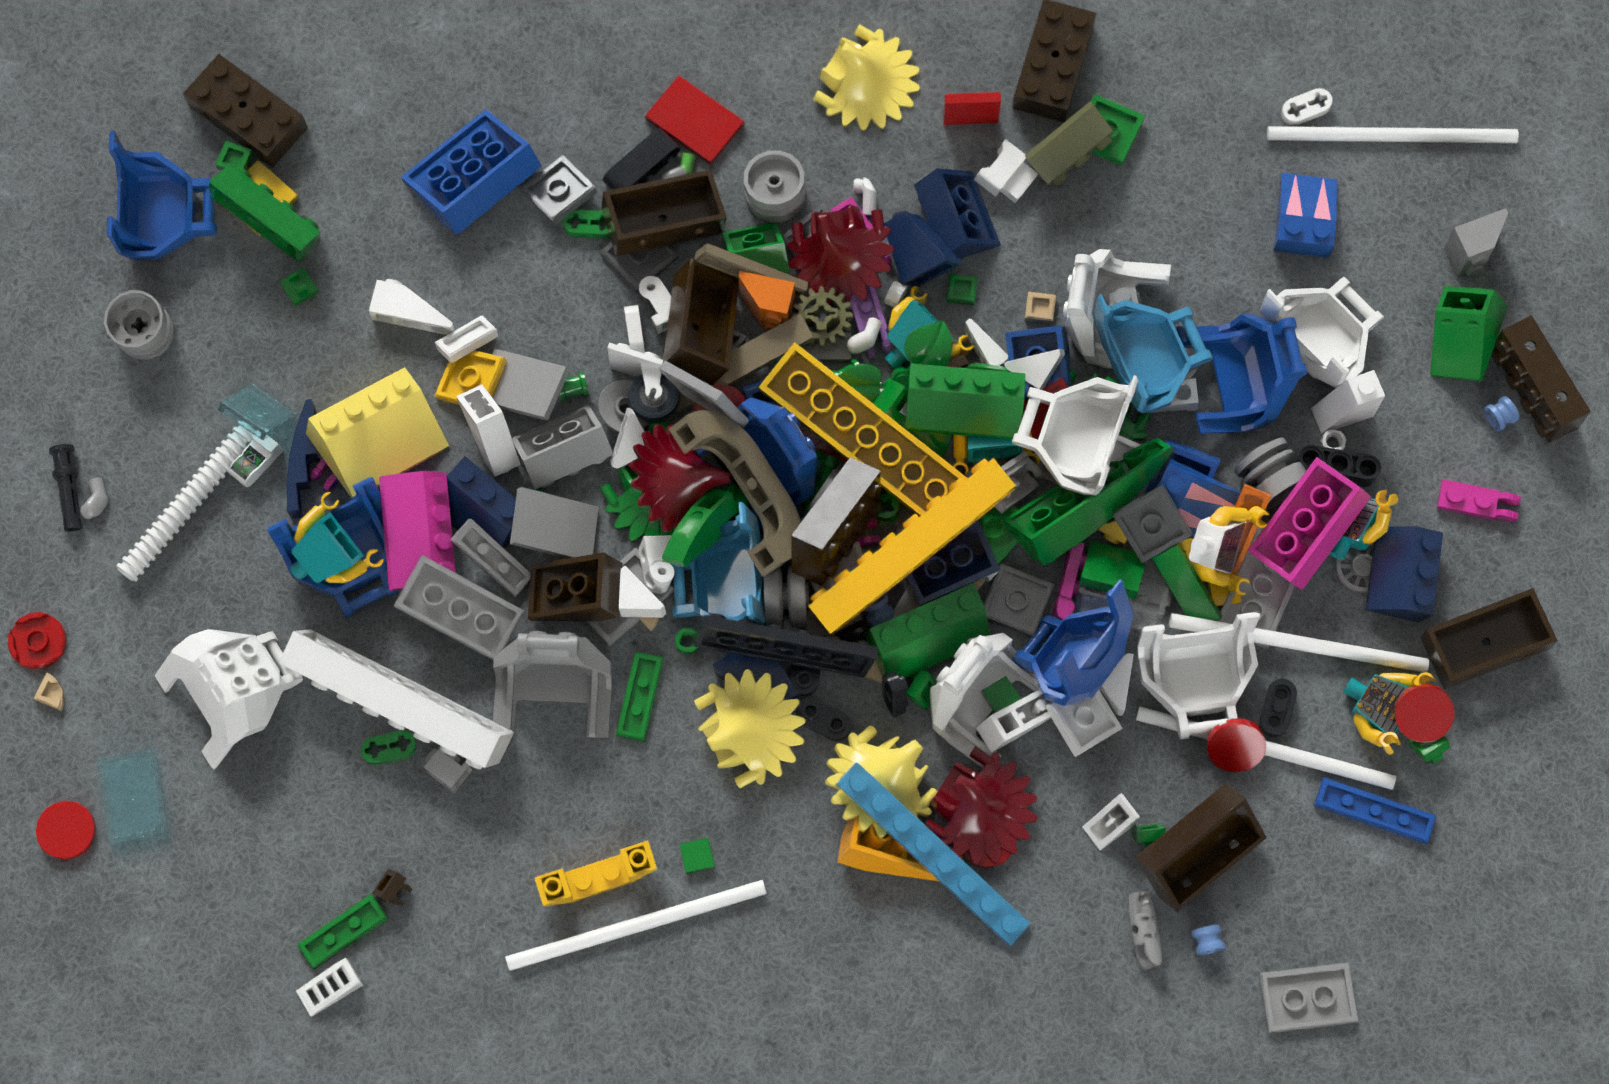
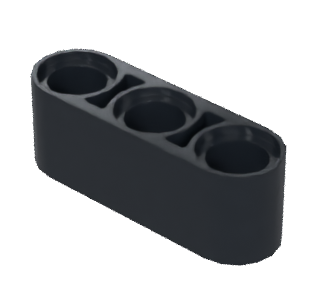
M658 128L606 172L602 181L611 190L646 183L649 180L648 177L651 174L654 176L665 167L671 157L675 158L679 154L681 148L661 128Z
M1316 445L1303 447L1295 463L1301 462L1306 470L1310 466L1304 463V457H1310L1314 460L1317 457L1330 467H1332V462H1339L1343 465L1344 470L1337 472L1361 487L1372 485L1381 471V463L1375 456ZM1360 467L1370 468L1373 475L1366 476L1362 474Z

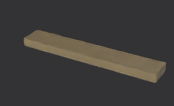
M801 313L731 351L729 370L713 385L731 386L782 358L794 342L802 347L815 340ZM662 391V396H661V397L663 398V402H664V400H665V393ZM680 392L679 406L669 419L694 406L695 402L686 398Z

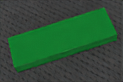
M1179 543L1152 558L1186 616L1213 621L1221 620L1222 615Z
M635 651L616 730L617 737L645 742L664 657Z
M370 894L299 942L297 946L312 969L315 970L388 920V917L374 896Z

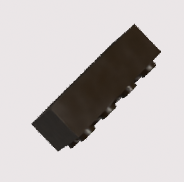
M1043 0L1015 90L1012 109L1066 122L1095 25L1096 12L1051 0ZM1058 53L1059 57L1054 58L1051 54Z
M219 53L183 93L190 108L241 146L252 149L253 154L271 168L278 163L308 129L304 116ZM242 103L247 104L245 108H240Z
M711 169L603 191L601 209L616 256L724 234L727 217ZM664 217L666 221L662 222L659 218Z
M692 258L674 274L663 362L667 361L711 386L729 370L739 287L738 278L698 263Z
M1531 315L1500 332L1491 354L1492 359L1497 366H1502L1506 372L1505 378L1509 387L1512 390H1517L1521 397L1520 404L1527 414L1531 413L1536 422L1535 429L1541 438L1545 437L1548 443H1551L1577 430L1591 411L1533 316ZM1527 342L1534 343L1535 349L1531 350ZM1559 392H1562L1566 395L1565 401H1562L1561 397L1558 394Z
M851 457L791 535L792 573L820 586L825 583L828 577L835 575L839 562L843 557L849 556L853 543L858 537H863L870 520L877 518L881 511L880 494L883 485L880 483V470Z
M1534 588L1427 628L1420 637L1444 690L1547 651L1558 641ZM1487 639L1489 646H1484L1482 640Z
M1225 783L1135 858L1159 898L1178 912L1267 837L1246 798ZM1239 843L1237 847L1231 848L1232 845ZM1192 882L1190 886L1184 887L1186 883Z

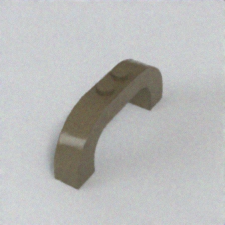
M708 410L690 413L671 427L669 430L684 454L695 449H706L717 455L725 463L759 516L764 529V539L747 553L762 577L770 574L791 559V535L801 523L789 494L750 435L730 418Z

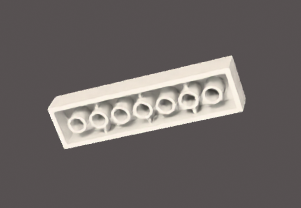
M311 629L293 631L279 661L280 664L287 667L285 670L287 673L298 678H302L303 675L311 679V684L318 689L327 691L329 688L337 692L336 697L349 704H353L354 701L362 705V710L369 715L378 717L380 714L388 718V724L397 729L404 730L406 727L415 732L413 736L418 740L426 743L433 741L441 745L439 749L442 752L451 756L459 754L466 758V764L481 770L482 767L486 768L499 764L514 734L513 731Z

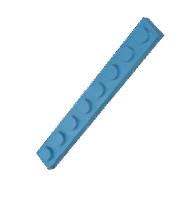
M854 762L835 785L1006 944L1011 946L1030 923L858 762Z

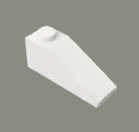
M386 279V281L377 280L369 308L372 320L444 335L455 331L453 323L405 285H402L401 282L393 279Z
M1039 689L989 716L976 729L992 753L1051 719L1045 706L1052 701L1045 699L1042 690Z

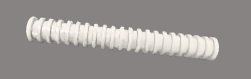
M239 420V426L233 427V433H228L227 435L228 439L226 441L222 440V446L216 447V453L209 456V461L205 460L203 468L199 467V473L192 476L193 480L186 483L187 487L180 490L182 493L180 495L177 494L175 496L176 500L169 503L170 507L163 510L164 514L157 517L158 521L151 524V530L147 529V534L140 537L141 541L134 544V550L130 549L128 551V557L124 556L122 558V564L118 563L116 565L119 572L132 582L138 581L137 576L139 574L143 575V569L145 567L149 568L150 561H155V555L162 552L161 548L168 545L166 542L173 539L172 535L179 532L178 528L185 525V519L189 520L191 518V512L195 513L197 511L196 507L202 505V499L206 500L208 498V492L212 493L214 491L213 486L220 484L219 479L225 478L224 474L228 472L233 461L241 455L243 450L253 440L252 436L257 430L245 420Z

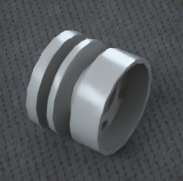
M130 290L119 294L109 303L105 311L104 325L107 334L127 355L135 359L148 360L158 357L168 349L173 340L174 325L171 316L152 295L144 291ZM145 324L147 327H144L143 332L139 333L138 330H141L142 325Z
M1283 437L1257 447L1234 469L1237 477H1245L1242 481L1243 485L1252 486L1258 484L1256 489L1271 494L1265 511L1284 502L1307 471L1301 462L1287 466V463L1293 458L1295 453L1292 449L1285 450L1288 443Z

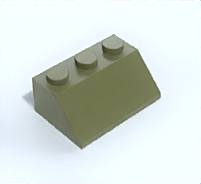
M1090 101L1029 151L1025 157L1049 187L1053 184L1058 187L1069 178L1067 173L1075 166L1079 169L1091 159L1089 155L1098 148L1101 151L1113 141L1111 136L1114 135V132Z

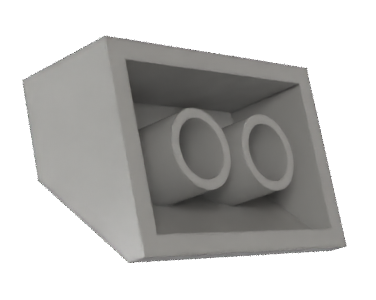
M589 404L512 438L514 447L535 489L550 486L557 479L566 475H575L582 468L591 464L602 463L607 457L613 455L603 427Z

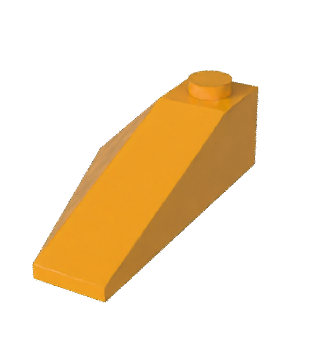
M858 816L847 820L841 836L837 863L868 872L939 881L887 832L883 838H879L873 824L864 832H861L858 829Z

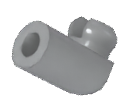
M101 477L88 481L92 495L80 509L81 515L86 519L100 515L108 504V496Z

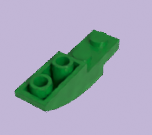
M732 483L725 490L711 488L699 498L673 532L662 555L663 562L685 567L691 564L702 552L711 548L712 544L722 537L719 527L726 524L731 517L739 512V502L746 506L750 503L738 484Z

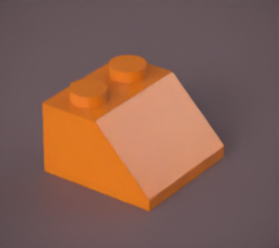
M739 271V294L760 327H765L764 329L769 331L791 319L795 304V282Z

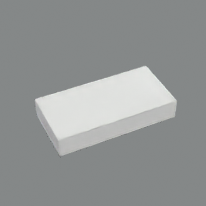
M480 316L435 342L437 350L450 363H453L499 336L497 329L487 319Z

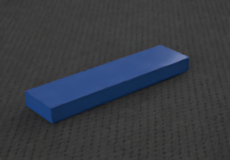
M1325 777L1322 778L1314 803L1315 807L1424 844L1429 842L1436 818L1434 814Z

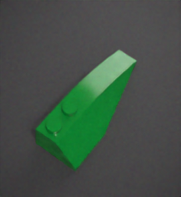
M1158 438L1152 439L1124 453L1123 460L1110 462V469L1105 484L1099 494L1082 495L1064 488L1060 489L1058 485L1004 519V522L1029 557L1042 566L1052 563L1058 556L1078 546L1081 541L1113 518L1112 514L1114 511L1127 505L1157 473L1172 454L1173 448Z

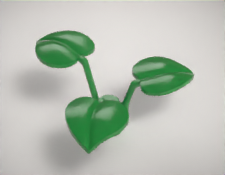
M940 320L912 331L907 336L904 344L907 359L916 364L946 366L952 353V340L946 323ZM870 364L852 366L840 373L838 377L871 403H874L881 393L880 389H884L890 379L908 389L910 367L894 369L890 378H887L884 383H880V370ZM908 431L939 456L947 452L952 437L951 434Z

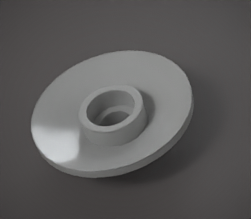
M618 380L610 383L604 388L598 400V410L602 420L608 427L617 432L620 431L625 416L620 411V408L626 407L631 409L628 398L629 389L633 383L631 380ZM644 393L643 400L646 403V395ZM637 417L643 429L650 423Z

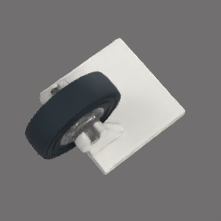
M609 343L607 348L610 369L637 377L631 384L628 394L629 404L635 415L643 421L658 423L669 419L679 406L680 392L661 373L659 368L663 364V360L651 352L643 354L634 351L632 347L623 343H618L617 345Z

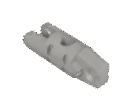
M1132 893L1129 895V917L1136 957L1138 959L1137 962L1139 968L1145 971L1163 963L1161 942L1150 893Z

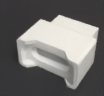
M1005 139L997 151L998 158L991 167L982 168L974 180L995 197L1001 192L1016 203L1037 177L1038 173L1024 163L1026 154Z

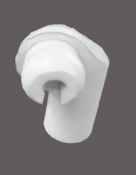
M855 179L853 192L863 194L862 212L864 215H872L871 211L876 210L877 192L869 179Z
M869 318L865 330L849 338L847 342L848 351L858 354L872 348L876 342L882 322L876 318Z

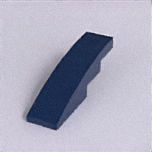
M312 399L305 401L295 428L289 454L286 490L287 512L291 519L303 518L300 491L312 489L309 462L321 461L320 453L306 435L308 418L316 415V407Z

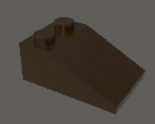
M602 552L532 564L528 620L596 622L620 618V573L623 563Z

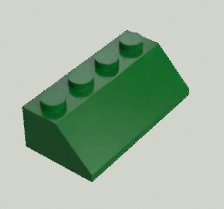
M229 164L209 182V193L212 199L299 264L320 239L321 232L318 230L319 226L308 217L303 219L295 213L297 211L296 208L285 200L280 202L273 196L274 192L263 183L258 185L252 181V176L244 168L238 166L236 169L233 165Z
M910 364L905 429L916 432L1012 440L1014 434L1018 433L1022 421L1026 373Z
M974 583L874 626L865 631L863 635L870 646L878 647L877 659L875 661L882 676L895 671L897 675L902 674L906 678L920 672V670L953 657L963 643L967 645L968 639L976 638L979 635L988 636L990 631L986 609Z

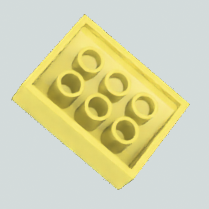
M405 367L308 418L306 435L351 498L356 495L353 485L373 477L377 487H379L380 476L404 473L449 448V444L420 387Z

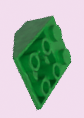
M1444 286L1435 311L1431 376L1482 381L1508 309V305L1495 290Z

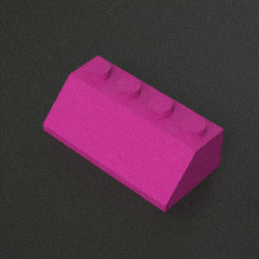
M1316 457L1247 551L1303 590L1371 496L1361 487Z
M418 471L380 476L389 590H403L421 555L456 573L453 543L450 541L452 538L446 473Z

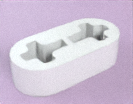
M1318 88L1291 98L1283 105L1281 117L1286 124L1296 126L1323 116L1330 110L1332 96L1327 90ZM1315 97H1318L1319 100H1325L1323 107H1320L1319 104L1309 105L1314 103ZM1290 107H1293L1294 110L1304 108L1299 112L1298 117H1295L1294 114H1288Z
M638 305L624 307L629 345L634 351L644 354L645 349Z

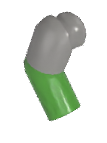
M683 153L680 166L664 172L662 179L691 174L696 158L695 155Z

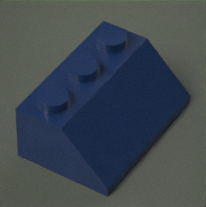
M936 168L914 184L918 194V201L922 205L928 225L959 259L1000 246V241L977 182L974 180L973 172Z
M465 456L447 475L451 525L459 530L468 519H472L505 549L511 540L516 498Z
M977 520L907 577L920 606L996 573L1000 571V568L983 528Z
M1417 526L1388 527L1387 533L1377 539L1373 545L1366 611L1415 622H1421L1433 616L1443 532Z

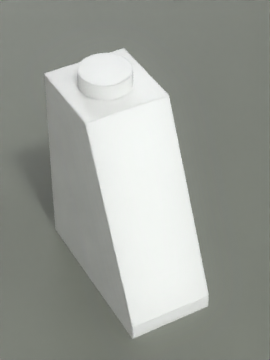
M1372 370L1347 379L1310 410L1322 435L1328 430H1336L1374 417L1385 394L1375 371Z
M477 386L456 396L483 460L493 475L496 477L521 465L503 412L484 386Z

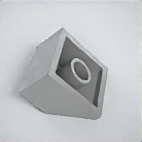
M1506 208L1454 227L1444 249L1458 277L1464 274L1471 277L1483 270L1507 218L1508 211Z

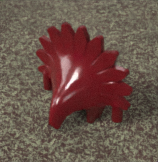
M854 205L839 211L822 213L813 211L811 216V236L805 239L803 223H792L793 241L789 242L787 247L798 253V255L789 261V267L802 269L797 278L810 283L809 289L812 288L815 293H819L820 286H823L825 293H828L831 288H835L836 297L843 293L845 295L843 303L851 302L853 293L860 300H867V285L881 288L882 283L877 273L890 272L892 269L882 258L895 251L893 246L882 242L891 233V228L884 227L883 210L871 211L873 228L866 229L859 207Z
M661 424L655 425L653 428L654 436L649 431L642 432L641 436L644 445L636 444L633 446V450L639 460L629 463V467L639 475L631 481L632 488L642 491L637 504L640 507L650 506L648 520L654 522L661 519L663 532H669L673 526L676 529L689 509L709 489L717 485L731 483V472L719 469L703 461L696 455L695 450L684 454L669 430L675 424L669 425L667 431L664 430Z
M975 746L969 757L984 765L983 769L979 772L962 764L955 763L930 803L948 824L944 829L928 819L925 826L946 845L953 843V852L959 857L968 851L974 865L980 862L984 852L993 863H998L1001 848L1012 855L1017 853L1014 838L1021 840L1030 839V834L1023 824L1037 821V816L1026 809L1037 801V796L1022 792L1029 784L1030 778L1028 776L1014 778L1017 767L1015 761L1000 767L998 752H994L990 756Z

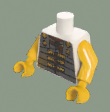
M1223 506L1218 508L1210 517L1201 520L1195 537L1191 542L1189 560L1197 563L1196 569L1201 579L1221 587L1227 586L1231 592L1245 595L1246 593L1239 591V585L1243 581L1250 584V581L1238 575L1230 577L1229 574H1231L1246 520H1249L1259 528H1264L1267 524L1259 520L1262 515H1269V513L1259 506H1254L1249 511L1246 508Z

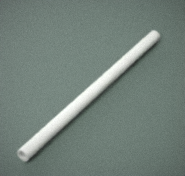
M1267 127V140L1517 143L1519 136L1518 129Z
M1171 613L1169 619L1170 628L1192 632L1218 630L1231 625L1230 623ZM1255 628L1253 632L1254 643L1418 672H1427L1429 667L1428 658Z
M1139 706L1136 717L1137 721L1178 732L1176 719L1173 715ZM1187 719V720H1188V724H1190V723H1198V722H1196V721H1192V720ZM1209 733L1197 734L1192 736L1207 739ZM1266 741L1265 756L1391 790L1394 788L1395 775Z
M763 880L509 955L506 956L509 971L762 896L766 894Z

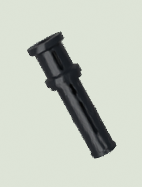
M60 444L49 448V454L53 456L54 471H52V476L58 483L65 532L83 529L75 485L78 469L74 467L72 453L75 452V447L72 444Z

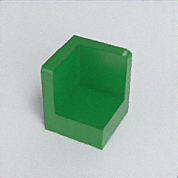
M890 379L873 404L905 428L906 416L900 411L907 403L908 389Z

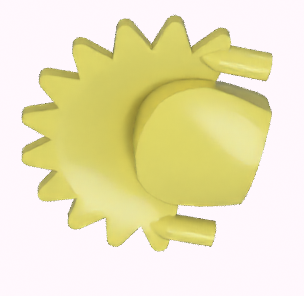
M859 25L855 35L866 40L868 43L863 47L856 42L841 38L840 45L826 68L821 70L819 78L836 93L834 99L818 90L813 100L828 108L826 114L829 117L842 112L843 127H847L856 119L861 131L867 129L871 120L880 129H884L886 115L899 121L902 118L899 106L913 107L914 103L907 94L917 92L920 89L918 84L910 80V78L919 73V68L906 65L912 56V51L897 52L900 41L898 37H894L884 43L883 31L881 29L874 33Z
M750 669L744 671L740 682L733 674L727 673L725 675V689L712 683L709 685V693L694 700L699 710L713 703L716 704L717 711L698 730L704 732L711 750L715 751L719 761L717 767L724 769L746 764L749 768V771L735 778L739 788L755 780L759 785L764 784L766 770L777 777L782 776L783 771L780 760L794 763L797 760L789 746L802 745L805 742L803 737L793 731L806 723L805 718L792 715V712L800 704V700H784L788 689L786 683L772 688L770 673H765L756 682Z
M869 725L859 735L851 733L848 736L850 747L841 743L835 746V751L840 759H829L827 766L836 774L828 777L825 783L839 790L831 798V802L833 804L846 805L843 813L844 820L858 816L859 831L864 832L873 824L877 836L883 838L886 835V831L835 785L854 762H858L917 818V815L928 817L931 814L929 806L938 791L930 788L922 797L919 795L917 788L927 772L928 766L925 765L921 770L915 767V762L923 750V747L916 740L901 748H897L895 743L899 737L896 736L876 747L867 744L877 734L876 729Z

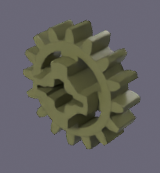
M820 286L819 293H815L811 288L809 289V297L799 296L802 304H794V310L798 314L801 313L808 327L813 326L817 330V333L811 331L815 339L810 342L811 347L820 342L822 349H825L826 342L829 341L833 346H836V338L839 337L845 340L846 337L843 331H851L852 329L851 324L847 322L854 320L853 313L847 312L852 308L850 302L843 303L845 301L843 293L836 297L835 288H831L828 293H825L823 286ZM828 301L834 303L840 310L829 306ZM816 303L811 309H808L812 304ZM826 313L824 321H819L821 314ZM834 326H837L833 331L829 332Z

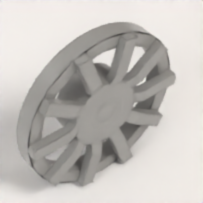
M1374 543L1368 545L1369 547H1367L1365 554H1360L1359 549L1354 548L1355 558L1347 553L1346 558L1352 562L1351 564H1341V560L1336 559V573L1339 580L1344 586L1354 592L1368 593V577L1370 576L1372 557L1369 554ZM1341 568H1348L1352 571L1344 576ZM1353 575L1357 576L1354 585L1347 580ZM1361 578H1364L1366 587H1358Z

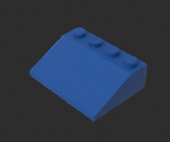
M485 109L401 178L435 216L452 232L458 235L519 184L529 178L542 165L528 142Z

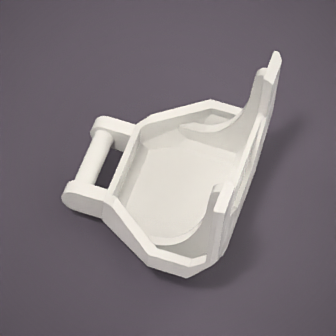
M1099 249L1090 255L1077 254L1075 256V267L1072 275H1069L1068 278L1069 298L1064 304L1063 315L1066 318L1065 330L1068 337L1086 362L1105 368H1112L1101 344L1093 315L1098 296L1102 294L1106 305H1110L1108 294L1114 293L1116 289L1121 287L1135 288L1138 284L1168 286L1171 265L1124 262L1114 258L1111 250Z
M1345 277L1341 278L1330 289H1284L1277 296L1269 289L1262 303L1261 313L1265 319L1275 323L1284 318H1295L1297 324L1295 333L1302 363L1306 364L1307 371L1314 379L1317 378L1337 388L1347 379L1362 373L1368 332L1384 316L1379 311L1375 312L1349 286L1350 282ZM1342 294L1367 320L1361 323L1337 296Z
M1133 376L1129 385H1121L1096 377L1054 394L1030 387L1027 394L1029 400L1018 433L1014 434L1012 443L1035 451L1061 488L1082 495L1099 494L1105 484L1110 469L1109 464L1138 383L1137 376ZM1041 402L1049 405L1039 439L1037 440L1029 437Z
M1259 613L1236 615L1233 624L1218 630L1167 635L1163 634L1165 630L1164 625L1148 626L1142 629L1137 644V662L1141 684L1175 717L1180 740L1189 739L1190 735L1210 733L1216 725L1219 724L1220 726L1226 723V720L1237 718L1235 706L1258 666L1253 632L1260 618ZM1225 712L1226 719L1188 724L1187 716L1192 717Z
M211 629L195 633L173 648L155 674L164 692H168L177 679H181L209 723L212 737L201 752L213 769L218 767L235 743L246 736L264 730L282 692L294 687L303 680V678L287 673L285 671L287 667L279 663L283 652L277 644L278 638L273 631L259 636Z
M1004 633L988 636L979 635L976 638L968 639L967 645L963 643L955 653V660L950 668L948 666L944 667L936 679L938 681L937 684L930 689L933 730L982 769L984 765L969 757L975 746L990 756L994 753H991L987 745L976 736V727L985 721L992 711L981 694V690L1007 676L1011 684L1015 681H1020L1034 692L1041 689L1035 673L1019 667L1012 660L1017 651L1011 646L1013 639Z

